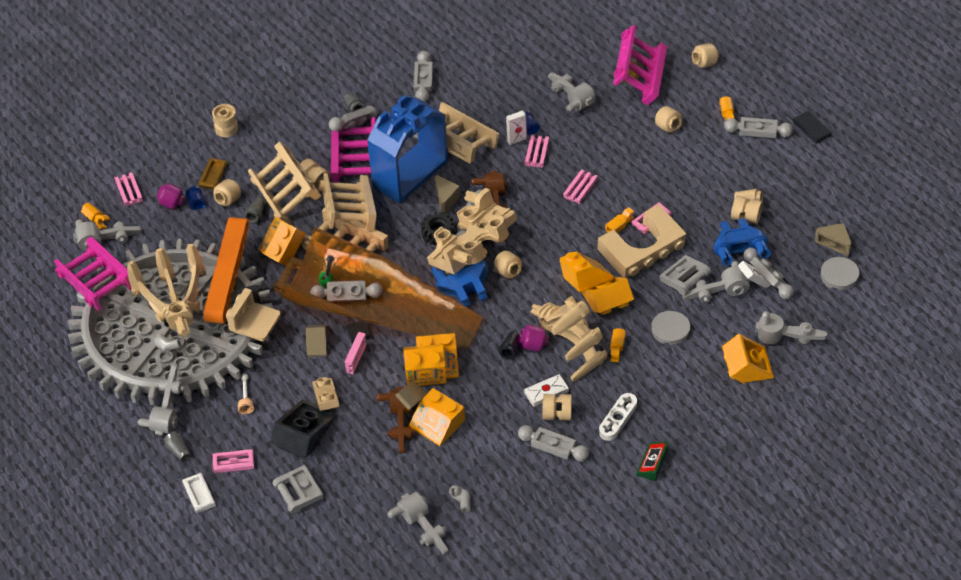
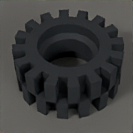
M441 211L440 214H437V212H434V215L429 213L428 217L425 216L421 222L422 237L425 239V242L428 243L430 241V245L436 243L434 238L435 231L431 230L433 227L442 226L449 230L451 234H455V222L452 216L449 217L448 213L445 215Z

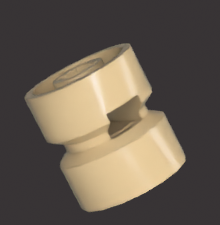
M229 104L216 106L212 111L215 132L220 137L233 136L238 131L235 108Z
M308 158L300 163L318 192L319 182L323 180L324 173H328L330 181V173L312 159Z
M736 196L732 206L731 219L745 218L747 223L757 225L761 216L763 201L755 199L748 201L746 197Z
M543 394V420H554L558 417L559 420L571 421V394H560L559 397H556L555 394ZM557 403H562V411H557Z

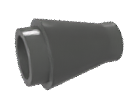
M347 92L344 95L343 99L346 102L349 113L365 108L364 102L353 95V93Z
M261 197L256 198L245 209L244 217L249 219L250 223L260 221L266 201Z
M173 431L164 438L165 446L180 461L190 457L191 454L187 449L182 434Z

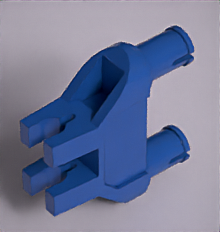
M745 218L738 219L740 228L731 229L727 221L720 222L722 231H720V235L715 242L714 252L717 256H720L724 266H727L726 261L728 265L734 262L731 254L745 252L748 248H755L761 259L764 258L763 254L766 259L771 256V251L767 246L768 239L762 231L750 227Z
M481 260L479 263L471 264L458 271L455 275L451 274L449 276L446 275L444 270L439 269L438 272L436 267L431 269L437 280V289L444 294L458 298L464 309L471 306L467 294L476 291L480 301L488 299L483 287L488 272L486 261Z

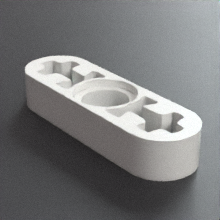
M625 393L615 403L599 427V434L603 440H614L637 408V398L635 395ZM628 401H631V403H628V404H627L626 410H625V409H624L625 402L627 403ZM620 414L624 418L622 420H615L613 416ZM612 424V432L605 433V430L608 431Z

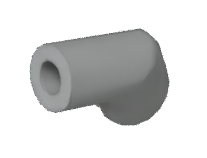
M163 334L156 335L154 338L155 345L162 351L181 348L179 338L168 340Z
M456 485L452 486L449 489V493L452 498L460 502L461 512H470L469 492Z

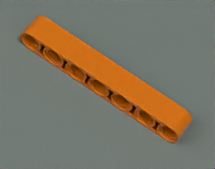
M228 218L204 308V322L225 323L226 314L229 310L249 231V219Z

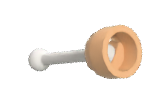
M247 374L241 375L244 399H240L238 403V412L240 414H249L254 411L253 401L247 397V380L249 378Z

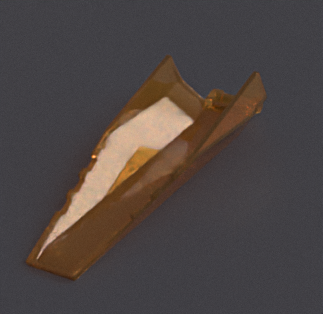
M316 227L313 228L310 244L303 261L289 257L286 262L287 266L279 281L275 282L273 286L276 292L282 293V298L298 305L356 318L414 335L429 336L455 333L456 346L462 348H469L483 318L464 305L457 303L451 297H445L440 294L433 286L429 287L422 283L420 278L413 277L404 272L402 267L389 259ZM329 255L334 257L330 272L334 276L333 282L365 281L366 287H369L372 283H379L383 288V293L378 298H372L368 294L366 295V301L329 302L327 301V296L322 299L311 294L310 291L313 286L320 285L318 282L321 272L326 271L328 263L326 258ZM298 268L291 284L286 283L292 270Z

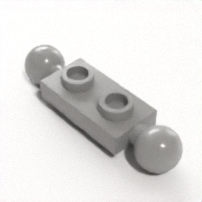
M421 51L417 55L418 62H415L414 92H416L415 97L427 102L429 92H432L433 62L429 52Z
M367 106L347 113L341 119L334 117L329 121V128L334 132H338L345 128L347 130L351 129L357 124L360 126L367 120H371L372 117L376 118L377 110L373 106Z
M741 117V122L734 118H729L724 123V128L727 132L732 133L738 129L740 130L739 135L776 138V133H780L783 137H789L793 133L791 124L783 123L777 126L778 120Z
M755 248L745 250L744 259L751 263L773 287L779 289L781 298L790 299L794 294V289L783 280L784 276L779 271L773 270L771 268L772 264L767 259H760Z
M365 281L327 282V289L320 285H315L312 287L310 295L314 300H321L327 296V302L366 301V295L368 294L372 298L380 297L383 293V288L379 283H372L369 287H366Z
M524 425L518 430V436L521 440H531V447L568 460L571 454L580 462L587 460L589 457V450L582 445L575 447L576 440L541 427L538 428L537 432H534L532 427Z

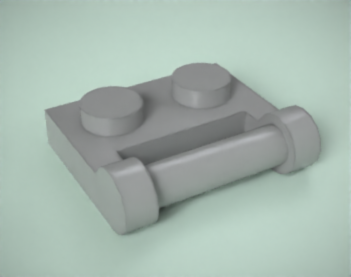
M685 255L659 277L662 283L678 290L681 295H685L696 282L711 274V270L707 265ZM696 270L698 271L697 273H695L692 277H690L687 281H685V282L683 283V281H684L686 278H688V277H689L691 274H693Z
M305 465L277 477L272 483L275 489L280 491L288 504V510L291 514H295L302 508L323 499L321 490ZM287 483H291L300 499L296 501L293 499L285 486Z

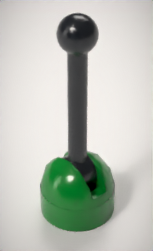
M332 255L326 258L328 262L326 271L321 272L318 282L322 287H327V282L334 281V276L330 272L331 263L334 261Z

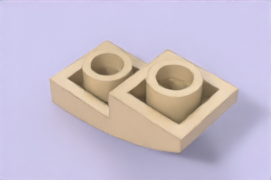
M322 377L312 382L320 411L339 407L332 378Z

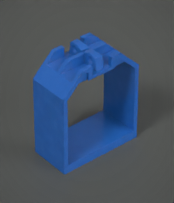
M403 95L398 100V104L392 107L391 113L388 114V112L384 111L378 117L367 140L372 187L399 204L448 162L445 114L417 97ZM418 133V144L398 160V155L405 141Z

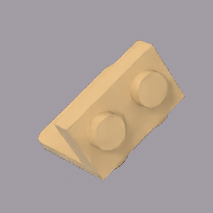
M244 288L242 293L237 296L233 307L227 311L226 319L228 320L230 331L259 341H265L281 315L280 311L255 303L252 290Z

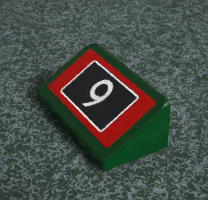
M669 442L649 443L636 476L656 481L667 455Z

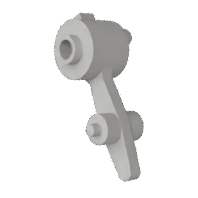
M553 72L548 74V78L553 81L551 83L552 91L559 92L564 90L567 92L570 102L567 105L568 111H573L574 109L580 111L595 102L594 90L587 83L574 87L571 85L572 76L566 74L561 77Z
M78 219L73 238L74 243H78L81 250L87 251L88 246L85 240L91 236L100 245L102 239H117L118 243H125L128 241V236L142 233L140 226L125 227L123 222L115 223L114 228L99 230L94 222H83Z
M734 261L731 264L732 267L727 268L722 273V281L707 284L705 280H699L695 283V289L688 291L682 297L683 300L699 298L701 302L708 303L712 298L711 294L721 290H726L730 296L741 295L748 291L751 280L740 270L739 263Z
M767 311L763 312L759 322H756L755 332H758L759 339L765 344H776L781 341L784 335L798 338L802 344H807L810 340H825L827 338L826 331L814 329L808 322H803L800 326H785L783 319L779 315Z
M175 364L171 366L168 379L162 378L160 382H157L159 390L165 391L162 407L154 406L149 419L140 418L138 420V425L149 427L151 431H155L156 435L164 436L165 433L169 434L178 424L176 410L170 409L173 393L180 394L181 391H184V386H182V382L176 381L178 365Z
M417 492L411 495L406 493L401 496V501L397 503L398 506L388 511V517L394 518L401 514L410 525L416 521L419 522L426 532L421 535L422 540H420V543L422 545L426 544V546L434 543L443 555L448 553L447 547L441 540L445 536L446 528L440 525L433 528L424 517L429 514V505L425 497Z

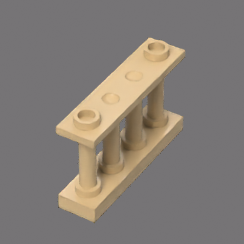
M440 103L439 111L445 114L446 123L449 124L446 126L448 152L470 164L474 161L476 149L483 145H487L492 149L497 147L498 132L446 103ZM458 129L463 133L457 135L451 131ZM471 136L472 138L476 139L477 141L471 143V142L467 141L466 139Z
M279 141L274 146L278 151L277 157L261 172L256 173L252 169H249L248 172L251 175L250 180L260 189L275 212L273 214L274 217L276 216L291 224L287 217L291 210L304 198L310 196L317 200L321 195L292 151ZM282 161L285 162V168L266 184L263 179ZM290 173L293 174V180L274 197L271 190ZM296 186H301V192L282 209L279 202Z
M324 173L323 180L319 182V191H322L326 209L325 221H328L329 229H333L334 220L362 221V223H365L367 231H374L377 215L368 176L360 175V181L356 184L329 182L328 173ZM331 190L356 191L358 194L331 192ZM333 200L358 201V203L333 202ZM335 210L360 211V213L335 212Z
M324 208L322 210L324 223L312 236L305 234L301 242L302 247L306 251H313L325 258L332 255L334 257L333 262L349 269L353 274L364 276V262L375 249L385 252L389 247L388 235L376 229L374 231H367L366 225L359 221L334 220L333 227L339 230L325 244L318 240L329 228L328 221H325L326 209ZM345 234L354 237L342 251L333 248ZM364 241L370 244L357 259L349 255L359 242Z

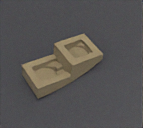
M413 380L395 396L410 410L425 397L426 393Z

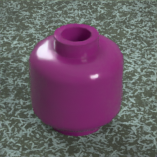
M171 183L161 185L156 196L160 205L171 210H175L177 206L181 207L185 200L183 189Z
M527 325L525 328H522L519 336V343L522 344L523 349L537 352L541 351L543 346H547L549 335H546L545 329L535 325Z

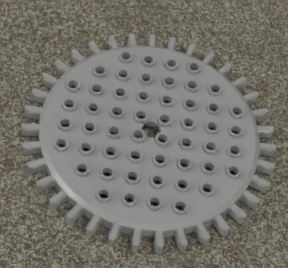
M182 239L177 240L176 249L167 250L165 241L160 240L159 249L163 248L171 261L176 277L171 279V281H177L172 284L177 292L179 301H181L187 294L192 275L187 249H184ZM195 240L193 243L202 258L206 268V275L199 277L197 302H200V310L193 311V324L188 325L190 333L187 334L188 337L186 338L179 336L177 329L171 330L170 327L165 326L166 319L160 323L155 316L157 313L151 309L152 307L141 293L134 297L132 291L125 285H120L98 300L101 306L100 311L93 306L90 307L84 297L79 292L77 293L78 302L85 303L86 305L85 307L71 306L72 316H81L82 319L68 320L70 330L81 329L82 331L68 334L70 344L84 342V344L72 347L71 349L74 358L88 354V356L78 360V365L83 370L94 364L95 367L87 372L91 382L103 374L105 377L99 382L101 390L105 391L114 382L118 384L114 389L117 398H120L126 389L132 390L131 399L133 403L138 401L141 393H148L150 405H154L157 400V394L165 393V391L159 390L157 382H160L162 378L168 379L170 370H166L171 368L172 364L178 365L176 381L182 382L184 391L180 393L184 392V398L188 403L192 401L191 390L200 388L202 394L208 397V384L216 382L222 390L225 389L226 385L223 376L228 373L239 380L241 378L240 371L236 368L239 363L249 368L253 367L252 358L246 356L248 352L260 356L263 354L262 346L254 343L256 339L230 331L228 323L204 322V308L208 297H204V295L209 293L218 259L215 243L210 245L207 252L200 251L199 240ZM143 244V255L135 258L134 254L127 250L126 257L128 262L122 265L127 269L128 263L134 261L142 274L146 288L151 287L148 290L157 299L170 305L171 299L167 281L162 282L160 276H157L159 272L156 263V252L150 253L148 245ZM243 256L229 309L235 304L236 298L239 295V287L258 285V289L265 287L263 277L251 282L249 281V279L257 275L254 265L243 272L240 270L246 265ZM99 267L97 269L98 275L105 270ZM110 276L90 290L92 293H95L114 281L116 277ZM269 290L259 292L260 302L271 300ZM269 303V304H261V305H264V306L273 308V307H272V303ZM159 334L165 335L168 340L179 338L181 348L162 351L155 345L154 338ZM269 335L265 340L266 342H269ZM173 393V396H172V400H171V404H170V405H173V402H174V394H176V393Z

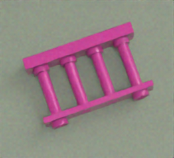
M633 25L629 29L624 30L621 35L622 41L613 84L617 86L621 81L625 80L642 91V103L649 105L659 95L667 46L663 43H660L657 47L649 46L635 37L636 26ZM633 44L649 53L650 59L632 49ZM631 56L646 65L647 72L630 61ZM628 69L644 78L645 85L630 76Z
M375 117L371 118V127H356L348 130L345 128L338 132L331 130L332 183H340V177H343V175L371 174L370 167L343 168V166H340L343 162L370 161L369 153L347 155L340 153L345 148L368 147V141L340 140V137H344V135L370 134L375 125Z
M91 236L85 240L88 246L87 251L68 264L63 265L58 259L54 260L57 267L55 271L61 279L64 278L84 297L90 307L93 306L100 311L101 306L98 301L100 298L120 285H125L129 290L132 289L128 270ZM89 258H96V261L75 275L70 272ZM99 267H106L105 271L85 284L80 281ZM110 276L116 277L114 281L97 292L92 293L90 291L91 288Z

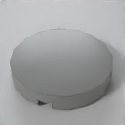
M834 257L824 262L821 267L820 277L826 286L837 288V290H846L857 283L859 269L850 259Z
M665 311L654 317L651 332L660 343L664 344L665 342L669 343V345H676L682 343L689 336L690 322L682 313Z

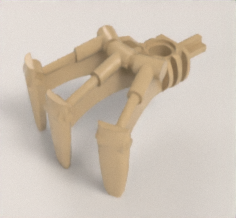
M188 244L186 248L192 275L187 294L181 301H179L171 279L176 278L171 261L163 248L156 250L155 256L159 276L162 282L167 281L170 291V305L157 299L146 288V283L134 261L129 262L127 266L131 291L134 297L141 293L157 313L155 315L157 320L161 323L166 319L169 327L172 330L177 329L179 336L184 338L188 337L187 334L190 333L188 325L193 324V311L200 310V302H197L199 275H206V268L194 244Z
M573 296L564 301L566 304L561 307L550 302L543 306L533 304V309L530 312L538 317L544 329L553 335H561L575 344L565 355L566 360L570 361L581 354L584 355L586 363L571 376L572 382L580 379L604 363V360L607 358L606 351L596 352L594 347L603 336L598 327L592 330L589 329L585 317L590 313V310L584 301L577 303Z

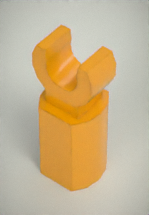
M720 98L722 117L725 118V121L729 118H734L731 98Z
M85 203L81 212L92 222L96 223L98 229H106L107 226L104 225L103 221H109V216L103 215L91 203Z
M628 207L621 215L613 218L605 225L606 232H610L613 229L616 233L620 232L627 226V223L634 219L632 216L634 210Z
M616 328L613 330L611 362H619L620 352L623 351L626 336L624 329Z

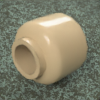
M713 44L698 45L692 52V60L700 68L713 66L718 61L719 51Z
M665 106L657 112L655 123L662 130L672 133L680 128L682 116L677 110Z
M231 179L222 181L214 188V199L223 206H230L241 196L239 185Z
M503 251L496 256L494 269L505 278H513L521 271L522 261L510 251Z

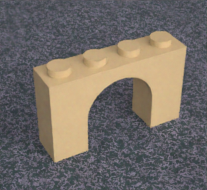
M659 204L645 211L643 215V225L649 228V231L657 240L654 245L643 249L631 247L614 229L598 238V251L623 278L635 276L639 270L652 266L658 259L666 258L672 251L680 250L685 245L686 233Z

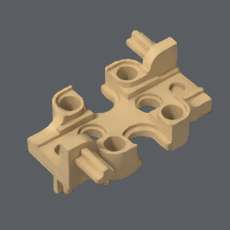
M484 188L479 194L472 191L466 192L464 199L475 204V206H465L457 212L458 226L466 230L463 235L456 236L442 226L434 233L437 247L427 257L429 265L444 270L447 276L455 275L466 264L479 263L486 257L487 250L483 248L482 241L493 240L494 242L502 243L508 237L507 228L517 220L516 212L510 210V208L506 209L496 205L490 189Z

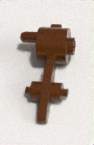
M489 171V174H484V177L471 180V184L474 186L485 185V188L490 189L494 203L500 206L499 196L505 195V189H508L507 178H503V172Z
M403 386L396 387V390H390V393H380L375 396L377 401H390L391 415L398 414V427H391V431H387V436H391V440L398 439L399 453H404V439H411V435H415V430H411V426H404V414H411V409L408 410L395 396L404 388Z

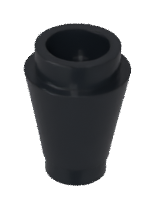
M509 332L499 346V353L505 359H512L518 353L519 334L517 332Z

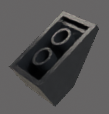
M302 399L274 423L270 443L280 449L295 453L299 457L306 458L314 451L337 414L329 410L320 411L319 406Z

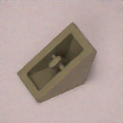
M437 175L434 176L436 193L441 212L446 214L460 198V186Z
M844 223L816 229V243L849 257L851 240Z
M327 324L307 325V357L327 356Z

